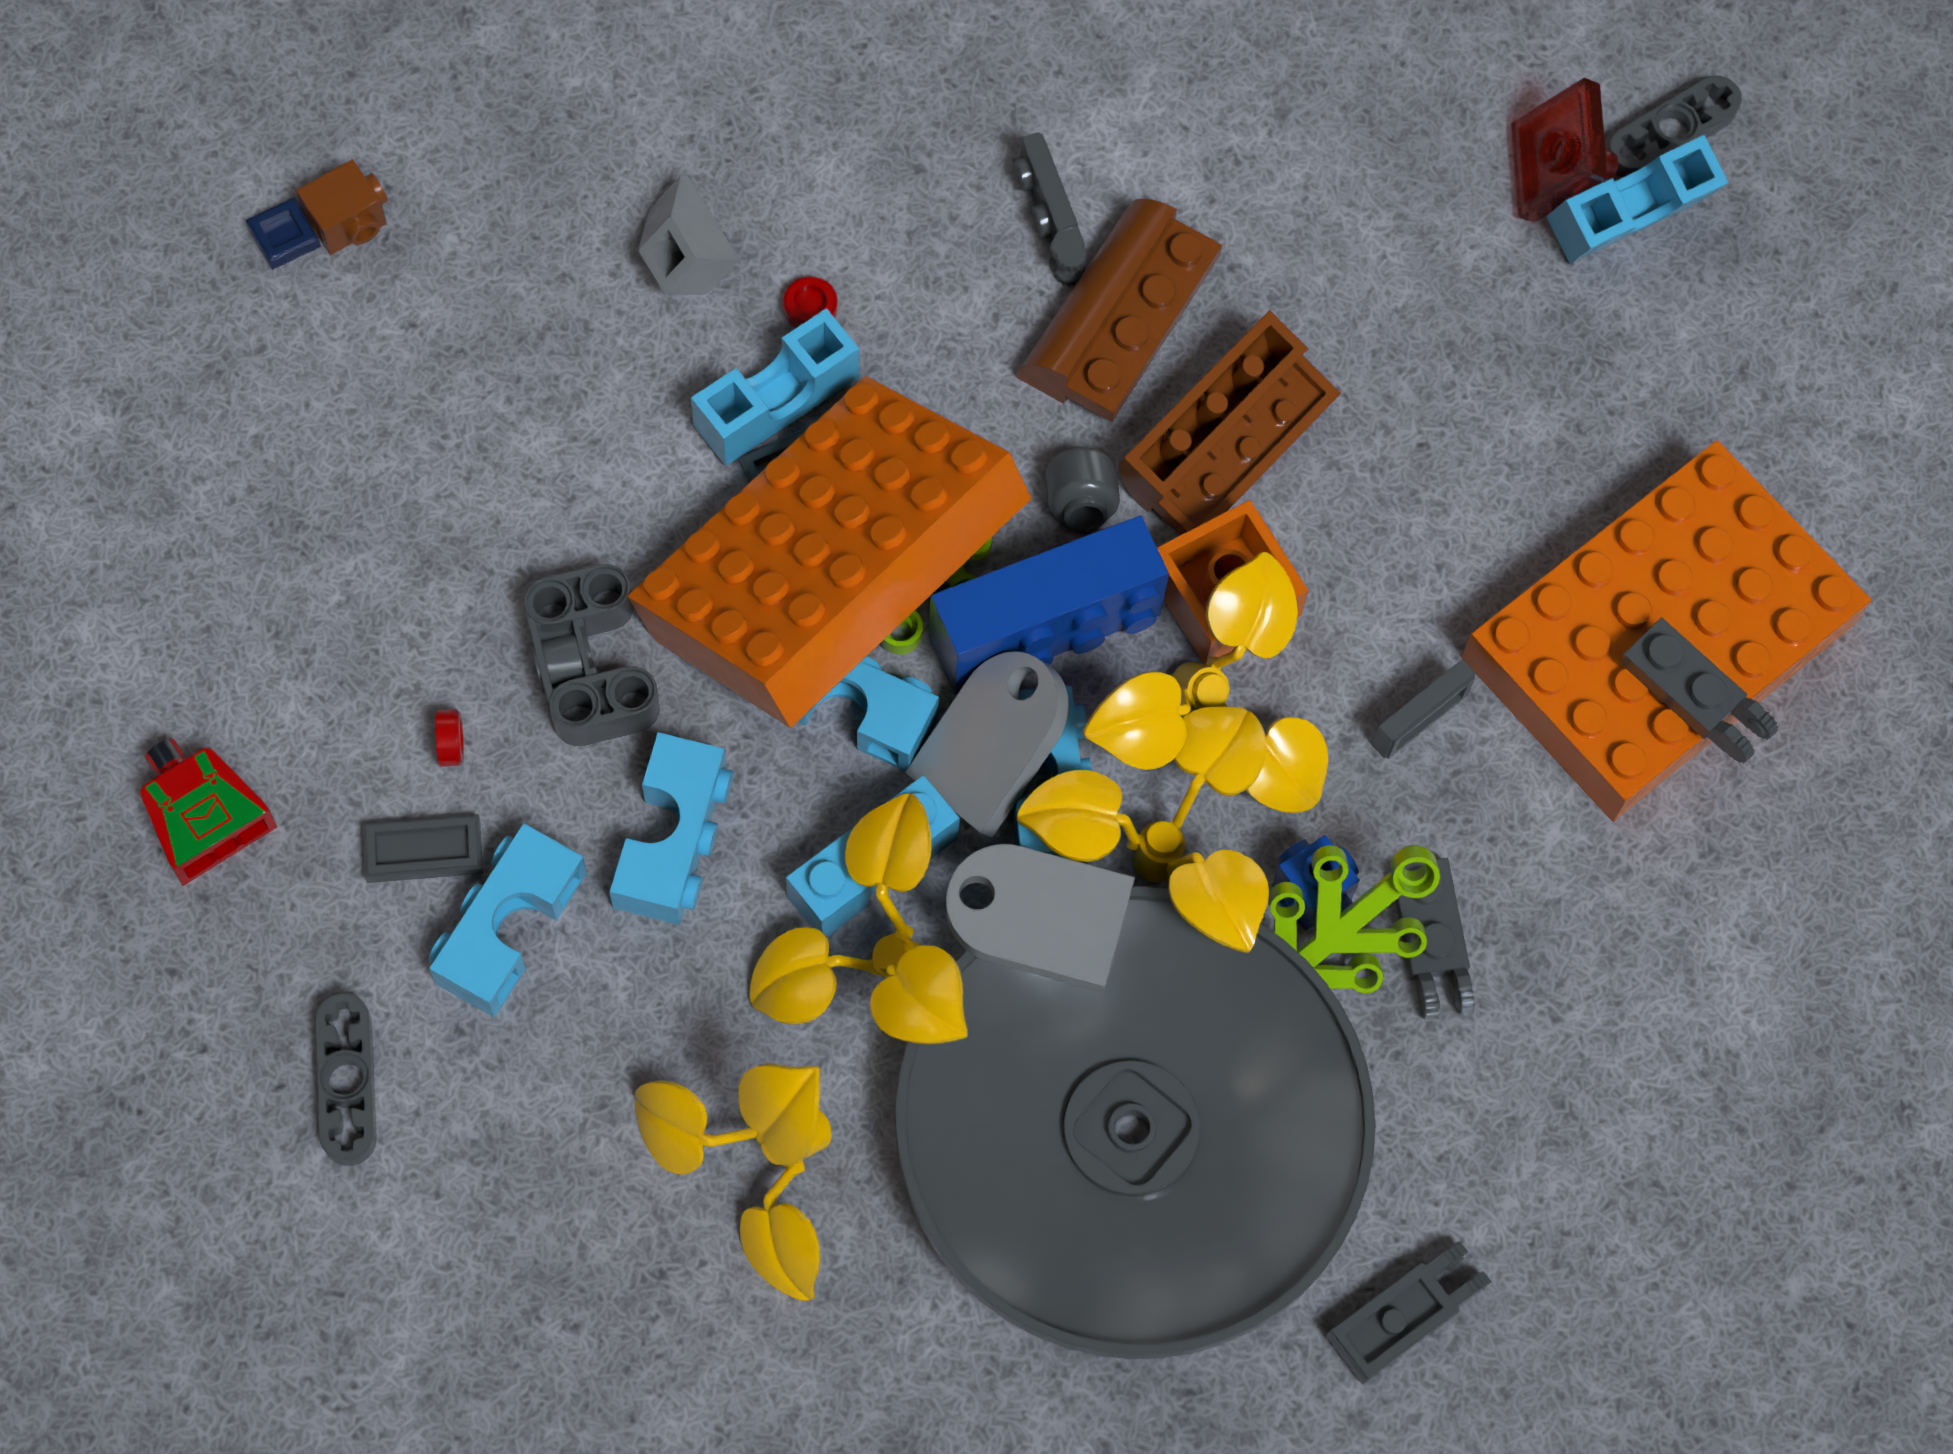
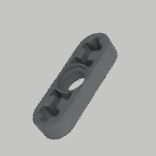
M1723 76L1706 77L1621 128L1613 135L1606 152V162L1609 169L1618 177L1623 178L1646 166L1664 153L1700 136L1705 135L1708 138L1732 123L1740 108L1742 95L1739 87L1732 80ZM1708 96L1713 100L1722 97L1726 101L1723 109L1719 105H1713L1703 111L1701 118H1699L1697 112L1704 107ZM1668 118L1677 119L1686 126L1688 134L1682 138L1668 137L1662 132L1659 123ZM1647 136L1649 137L1651 143L1643 149L1639 160L1633 155L1627 158L1621 155L1625 146L1629 150H1635L1645 144Z
M339 993L323 1001L316 1013L319 1137L324 1151L332 1161L343 1166H354L364 1162L371 1156L377 1142L372 1019L365 1003L355 995ZM349 1009L353 1018L360 1019L359 1023H354L349 1027V1043L352 1050L362 1046L361 1053L341 1050L340 1036L336 1027L328 1026L329 1021H335L339 1018V1010ZM330 1048L340 1050L328 1055V1049ZM354 1065L363 1073V1081L360 1087L355 1092L347 1095L334 1092L330 1088L332 1073L340 1066ZM363 1103L365 1105L364 1110H358L353 1108ZM330 1106L352 1108V1123L357 1132L364 1133V1138L354 1140L353 1150L344 1151L339 1141H332L334 1135H339L343 1132V1115L340 1109L330 1113Z

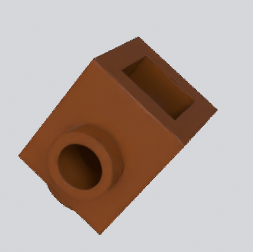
M353 159L296 190L303 213L330 256L352 243L354 245H361L370 241L378 234L380 228L387 224L382 207L384 203L388 202L384 189L373 173L364 176Z

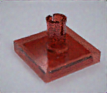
M1582 78L1511 123L1518 218L1527 221H1538L1551 213L1565 200L1606 180L1612 179L1616 174L1618 168L1617 155L1613 151L1606 150L1601 89L1598 82Z

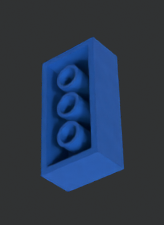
M1142 515L931 595L928 637L954 695L960 692L971 674L982 663L996 655L1006 652H1023L1050 665L1054 660V656L1072 649L1075 654L1089 652L1099 647L1105 641V636L1125 630L1127 634H1135L1149 628L1156 622V617L1161 615L1169 572Z

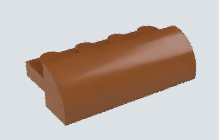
M1136 199L1131 201L1020 367L1017 379L1063 404L1069 398L1113 422L1220 257L1223 245L1176 220L1177 209L1173 206L1152 199Z
M1270 310L1119 463L1122 481L1134 500L1147 512L1153 508L1179 535L1227 512L1341 394L1303 356L1309 348Z

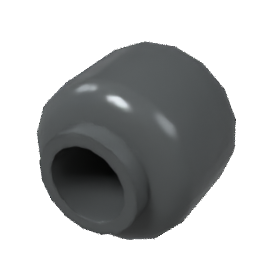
M1077 446L1058 454L1048 464L1045 473L1048 505L1051 515L1059 523L1077 531H1089L1102 526L1117 512L1120 504L1117 472L1113 460L1106 453L1094 448Z

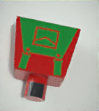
M167 739L156 744L147 752L145 759L157 777L143 785L139 792L167 860L182 886L277 828L267 805L210 747L203 748L187 758L174 739Z

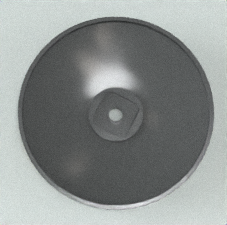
M1133 886L1104 993L991 963L972 955L968 951L956 961L963 982V1011L968 1036L961 1040L940 1044L907 1043L899 1073L896 1098V1143L900 1169L909 1201L922 1230L941 1260L958 1281L978 1300L1011 1324L1035 1337L1067 1349L1102 1357L1161 1359L1207 1350L1252 1332L1283 1312L1319 1278L1342 1246L1357 1217L1368 1186L1374 1156V1096L1368 1066L1358 1036L1344 1008L1324 979L1284 939L1260 923L1254 946L1249 953L1228 948L1206 937L1185 921L1174 908L1170 899L1169 889ZM1128 1115L1136 1116L1147 1125L1148 1136L1138 1144L1125 1143L1115 1132L1116 1122Z

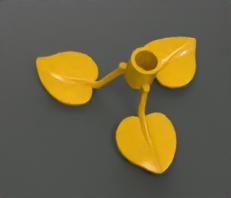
M1259 552L1250 561L1225 575L1212 590L1206 605L1208 628L1212 636L1219 643L1226 646H1235L1231 652L1220 657H1209L1206 665L1198 662H1186L1180 665L1172 676L1156 671L1143 672L1132 676L1116 687L1098 705L1083 729V736L1121 762L1137 769H1157L1171 762L1182 750L1187 738V727L1181 717L1182 715L1188 714L1191 708L1197 710L1205 707H1228L1225 702L1229 696L1230 687L1226 675L1221 671L1222 667L1240 660L1244 656L1246 649L1257 657L1272 658L1279 654L1291 640L1297 624V599L1291 580L1280 563L1271 554ZM1292 716L1279 718L1268 727L1265 733L1266 758L1258 779L1246 792L1257 802L1277 811L1287 813L1308 811L1315 807L1322 795L1329 761L1326 741L1317 727L1305 719Z
M1205 707L1194 710L1183 717L1187 727V738L1182 750L1173 760L1181 770L1196 776L1192 780L1171 822L1157 821L1150 823L1142 830L1141 834H1137L1130 817L1118 813L1122 802L1121 788L1106 775L1090 770H1073L1050 778L1038 786L1020 807L1017 814L1018 823L1031 830L1047 847L1057 854L1080 862L1096 861L1110 854L1119 842L1121 826L1128 838L1127 848L1135 850L1133 865L1136 872L1143 879L1154 883L1169 880L1171 902L1185 921L1206 937L1221 945L1244 953H1249L1252 950L1268 904L1269 887L1264 872L1251 858L1233 850H1218L1212 853L1206 860L1198 852L1182 857L1185 849V838L1180 831L1205 781L1217 793L1224 796H1235L1247 790L1258 779L1266 758V737L1261 723L1251 711H1247L1242 707Z
M912 793L902 794L866 814L854 826L848 837L845 849V863L849 875L856 883L864 887L877 885L876 897L895 926L896 933L885 936L876 943L872 954L873 959L871 960L844 955L829 956L828 938L822 931L816 928L801 927L783 933L764 950L755 966L749 995L752 1008L780 1023L789 1025L808 1023L823 1014L832 1002L837 982L831 968L842 966L867 971L873 975L880 974L886 978L875 987L870 999L871 1013L874 1021L886 1034L902 1041L917 1044L947 1043L961 1040L968 1036L963 1011V982L956 961L948 952L939 947L921 945L912 939L913 928L905 923L889 897V888L898 892H907L914 889L924 877L931 857L929 819L922 802L916 795Z
M767 1063L749 1069L740 1080L738 1101L742 1117L750 1128L716 1135L704 1132L707 1125L706 1108L702 1101L688 1088L678 1083L664 1080L650 1081L637 1088L634 1094L636 1098L634 1106L642 1139L652 1157L665 1170L680 1175L691 1173L697 1170L703 1163V1145L714 1147L756 1138L757 1142L761 1144L765 1157L771 1163L785 1166L786 1170L765 1194L763 1199L764 1207L753 1206L743 1212L740 1221L741 1244L745 1256L752 1267L770 1285L782 1293L801 1301L815 1298L814 1286L820 1268V1247L816 1231L811 1221L801 1210L788 1203L777 1205V1200L790 1181L796 1175L805 1171L803 1160L827 1148L831 1142L832 1131L830 1123L825 1114L819 1109L820 1068L818 1066H786Z

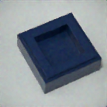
M295 197L245 220L249 231L272 270L321 247L317 235Z

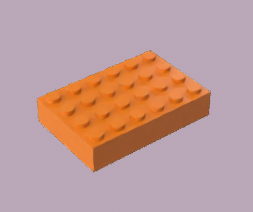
M865 376L855 386L850 388L824 415L811 424L785 451L772 460L747 486L732 497L708 522L692 534L656 570L652 571L627 597L651 636L659 644L791 729L1032 498L1010 452Z
M1716 440L1471 633L1461 658L1606 816L1614 822L1712 742L1708 737L1704 740L1621 665L1620 660L1623 654L1661 617L1747 693L1746 698L1760 703L1852 628L1867 609L1872 599L1744 466ZM1732 714L1724 720V722L1730 724L1738 721Z

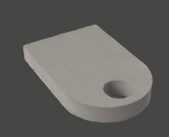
M1006 652L988 659L968 678L905 774L914 781L924 775L957 815L980 833L992 838L1062 735L1069 709L1068 694L1062 678L1050 665L1027 653ZM1036 673L1038 676L1036 691L1031 697L1021 700L1019 688L1022 681L1028 675Z
M1011 844L992 845L969 855L954 871L947 889V921L954 937L961 946L982 960L1104 993L1135 877ZM981 883L992 891L994 899L984 909H971L961 901L959 895L961 890L969 884Z

